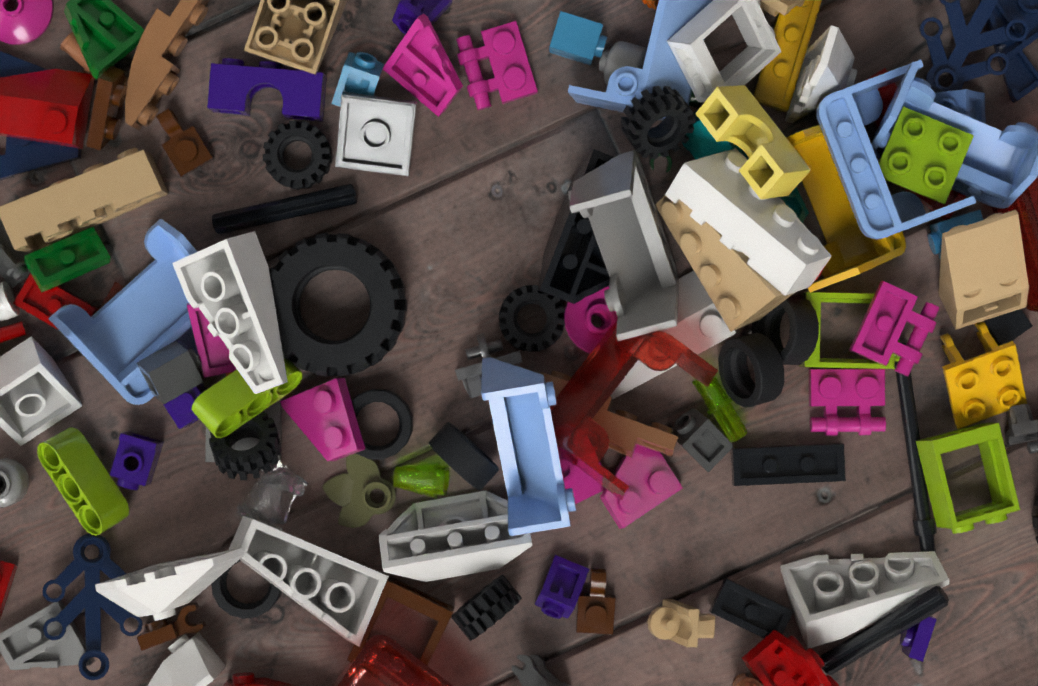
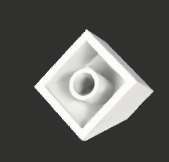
M32 336L0 356V427L20 446L82 407L80 399L53 358Z

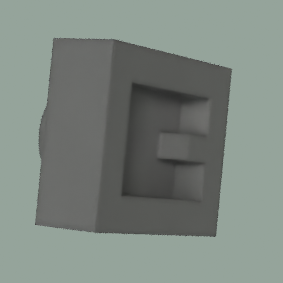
M694 407L678 417L671 428L673 429L672 434L678 436L677 443L708 473L734 447L712 422Z

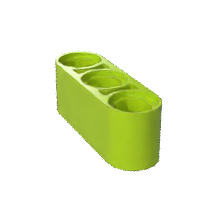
M284 358L288 382L254 394L239 371L235 370L200 394L194 401L191 410L216 438H223L293 391L302 380L303 374L290 359Z
M73 427L67 428L38 445L37 454L42 466L88 533L95 536L100 535L128 517L129 506L125 497L84 435L78 429Z

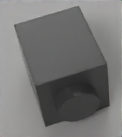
M177 341L137 362L151 393L163 404L203 383L198 369L202 368L198 356L192 348L187 350Z

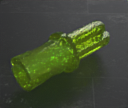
M713 370L693 381L692 384L700 393L709 409L708 415L713 413L728 440L736 442L746 436L747 429L730 403L733 400L727 396Z

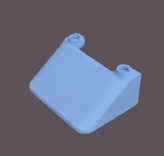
M161 218L149 228L144 239L145 248L154 258V261L93 316L90 317L80 306L69 304L59 308L48 318L127 402L134 405L144 404L154 397L137 362L175 341L187 350L192 348L196 355L199 356L187 309V303L189 302L185 297L172 264L197 251L181 232Z
M491 357L482 358L481 395L483 401L489 400L508 496L509 535L515 536L571 526L569 512L576 511L573 488L565 489L550 409V406L557 405L553 381L545 382L543 374Z

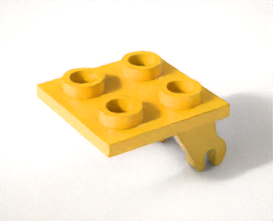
M984 321L975 323V327L979 330L976 334L986 353L971 359L964 360L948 333L940 336L944 343L942 348L951 363L942 366L957 429L1006 412L1012 406L1027 404L1016 344L1011 341L998 346Z

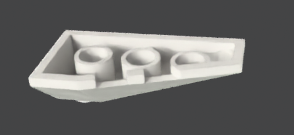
M831 25L807 49L786 115V122L793 123L817 110L819 103L827 95L854 84L857 70L853 69L852 66L855 57L839 27Z
M255 231L225 239L173 262L172 264L186 299L193 309L199 308L210 324L207 328L213 337L219 336L229 349V359L254 394L288 382L269 266Z
M243 547L155 564L95 584L96 591L137 617L153 615L154 621L162 620L176 615L175 608L190 603L244 556Z
M199 632L190 639L184 634L168 647L172 654L162 662L147 686H207L222 672L226 665Z

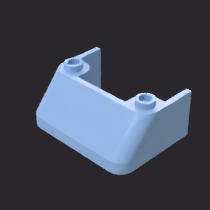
M659 0L643 68L625 66L615 70L609 78L606 92L569 85V95L577 103L623 112L626 106L631 108L634 106L631 103L634 97L638 100L643 97L642 91L647 89L649 93H652L654 86H659L662 90L664 86H670L672 90L675 89L679 92L689 106L692 89L667 41L713 0Z
M921 59L915 61V63L920 64L918 70L924 67ZM911 63L831 93L817 107L816 116L859 229L866 237L871 239L886 238L976 203L975 197L971 196L926 214L921 200L911 192L890 194L864 126L873 123L882 113L883 102L878 89L900 81Z
M912 62L901 79L872 140L871 145L876 157L880 159L904 106L974 135L951 190L967 197L974 196L975 200L995 208L1003 209L1010 207L1038 176L1037 129L1028 123L1018 122L1015 125L1007 126L1002 131L933 102L936 96L935 92L931 89L930 83L915 77L920 64Z

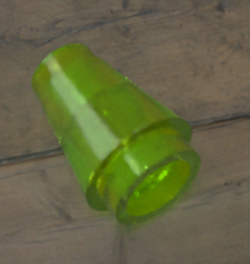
M440 462L396 466L393 476L394 488H401L435 499L438 495L446 496L450 480L449 467L441 466Z

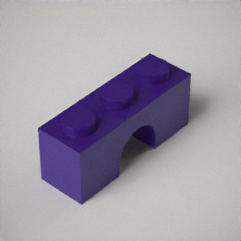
M222 58V64L211 63L207 108L213 113L250 116L251 102L254 95L262 89L274 88L282 94V115L286 119L323 122L327 77L323 72L318 71L314 75L299 69H281V64L276 62L260 61L259 67L244 66V61L240 59Z

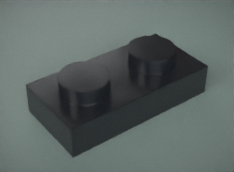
M726 577L709 609L710 613L762 638L768 636L773 630L783 635L794 612L792 609Z

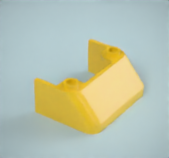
M820 125L786 137L811 169L802 182L827 242L824 248L832 255L821 273L824 278L808 287L809 292L859 275L905 252L906 242L902 231L877 240L868 238L861 232Z

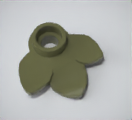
M356 453L346 457L348 473L335 476L322 486L330 500L343 507L339 514L338 524L349 528L361 527L374 514L386 513L392 508L396 500L394 486L388 480L381 478L378 465L372 459H367ZM381 489L385 495L382 502L373 501L371 498L372 490Z

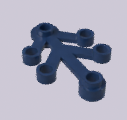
M939 0L945 6L956 46L947 60L940 39V35L943 32L941 21L934 17L922 21L919 31L921 36L926 39L933 64L926 76V81L930 83L931 89L934 92L961 90L965 81L988 74H1004L1009 68L1010 61L1005 54L999 52L989 55L986 61L961 66L969 52L1009 40L1013 42L1024 40L1029 33L1028 24L1022 19H1013L1006 26L981 33L999 0H981L967 26L960 0H955L951 3ZM932 21L937 24L938 32L936 35L928 36L925 34L924 26L927 22ZM1014 23H1019L1023 27V34L1018 38L1010 34V27ZM997 56L1004 60V67L1000 71H994L990 65L991 60ZM944 72L952 76V83L947 87H942L938 82L939 76Z
M90 533L81 536L74 544V560L55 580L48 581L43 587L44 598L49 602H58L65 596V588L84 571L85 587L56 617L50 618L45 622L43 633L50 640L62 638L66 632V627L85 608L86 652L80 657L78 667L80 673L86 679L98 680L104 677L109 670V659L105 653L101 652L100 607L119 624L121 632L127 636L137 635L142 630L143 623L140 617L130 614L127 610L96 591L95 584L100 583V570L110 579L125 575L126 573L110 559L111 548L108 541L101 535L95 536ZM88 545L98 547L99 555L97 558L88 559L85 556L84 550ZM58 584L61 587L62 592L58 598H50L47 595L46 591L49 585ZM130 617L138 621V628L134 632H128L124 628L125 620ZM59 622L62 625V632L58 636L49 635L47 632L49 623ZM96 657L101 661V667L96 672H91L86 667L88 659Z

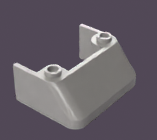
M636 150L621 153L575 180L572 190L568 191L571 213L580 212L583 218H589L610 277L609 289L605 290L604 294L609 311H616L618 317L616 329L618 341L677 326L679 277L676 264Z

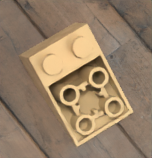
M261 0L244 51L316 75L343 14L347 0Z
M1017 210L1004 214L995 213L988 216L985 220L969 225H958L942 233L939 297L955 330L1027 306L1029 283Z

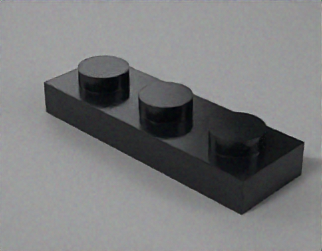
M842 443L731 449L733 486L846 481L844 444Z

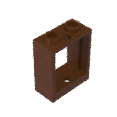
M388 575L389 577L360 646L354 644L347 661L353 663V670L364 676L372 677L375 674L386 679V686H418L455 607ZM388 597L438 621L411 676L361 652Z

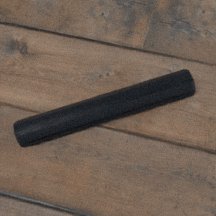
M352 184L216 213L212 215V224L215 232L222 234L357 203V194Z
M940 586L933 587L821 655L820 658L825 664L822 669L827 675H833L946 607L949 601L947 594Z

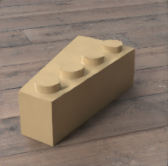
M138 148L126 150L117 155L118 160L106 165L104 163L93 165L85 169L81 175L59 180L48 188L0 206V219L14 250L32 253L169 194L151 153L145 150L139 151Z
M664 196L655 204L731 332L760 320L794 294L783 295L747 264L748 256L743 252L728 249L719 241L722 235L707 222L700 225L690 217L693 210L681 200L675 204L667 196Z

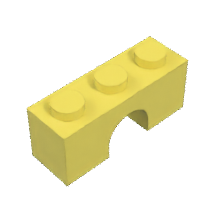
M745 85L716 87L695 113L716 142H731L746 153L749 159L739 169V172L760 199L789 196L811 171L806 162Z

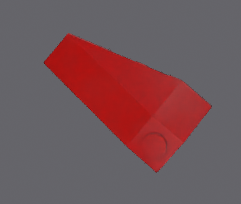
M50 69L0 77V136L83 149L95 78L92 74L62 69Z

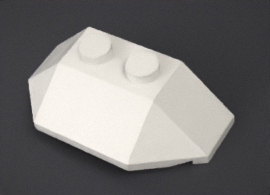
M486 490L413 503L388 529L379 534L383 572L424 582L500 569L533 546L531 533L515 536L509 535L508 501Z

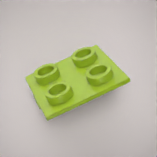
M903 106L878 163L885 180L945 205L974 135Z

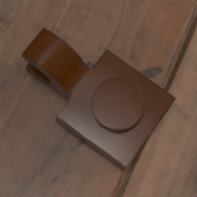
M169 108L156 116L170 137V140L163 143L162 147L181 177L188 175L214 159L195 126L184 130L173 110L170 111Z
M591 568L589 594L580 593L578 598L577 633L613 635L616 598L615 595H605L606 569Z
M191 603L185 606L180 611L178 619L168 622L165 618L146 623V631L137 636L141 651L173 640L183 634L201 631L206 626L205 621L192 624L188 620V613L199 608L198 603Z

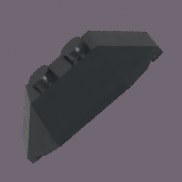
M592 149L572 180L568 191L572 190L575 180L614 157ZM567 191L543 253L538 290L575 304L583 300V298L608 287L610 277L589 218H583L580 212L571 213Z

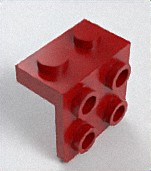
M773 630L741 658L762 686H839L831 676L824 674L821 668L825 664L813 649L808 648L805 650L795 637L791 635L787 638L776 630Z

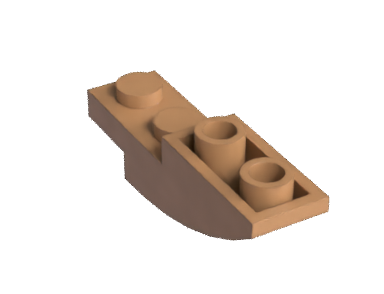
M180 0L170 17L158 8L156 9L137 45L128 76L125 97V123L140 131L143 125L145 127L149 126L158 113L159 109L156 105L163 95H170L179 82L177 74L180 69L169 62L172 55L177 57L182 52L188 41L185 36L193 25L198 26L203 21L208 12L206 5L209 0Z
M552 371L551 375L541 372L545 377V382L553 381L557 402L555 407L571 423L597 442L631 458L637 444L668 456H673L678 436L672 434L673 429L656 422H652L651 426L637 422L638 417L623 410H616L615 414L609 412L612 406V397L606 395L608 391L598 385L587 383L586 387L571 383L573 378L564 373Z

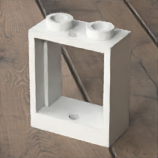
M713 0L667 41L697 101L701 103L707 100L716 87L747 84L782 52L775 39V32L763 14L760 0ZM732 15L748 47L719 72L703 39Z

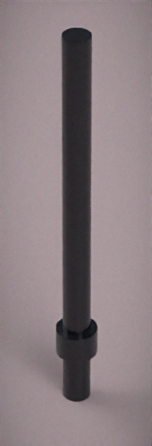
M896 372L916 519L913 520L914 534L919 536L921 552L935 551L936 553L934 534L937 533L935 518H931L927 486L916 441L920 440L912 376L911 372L908 377Z

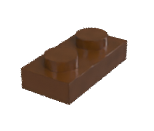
M111 66L98 78L86 143L87 147L101 150L110 140L114 141L118 136L121 119L117 118L118 108L125 101L127 85L123 84L125 70Z

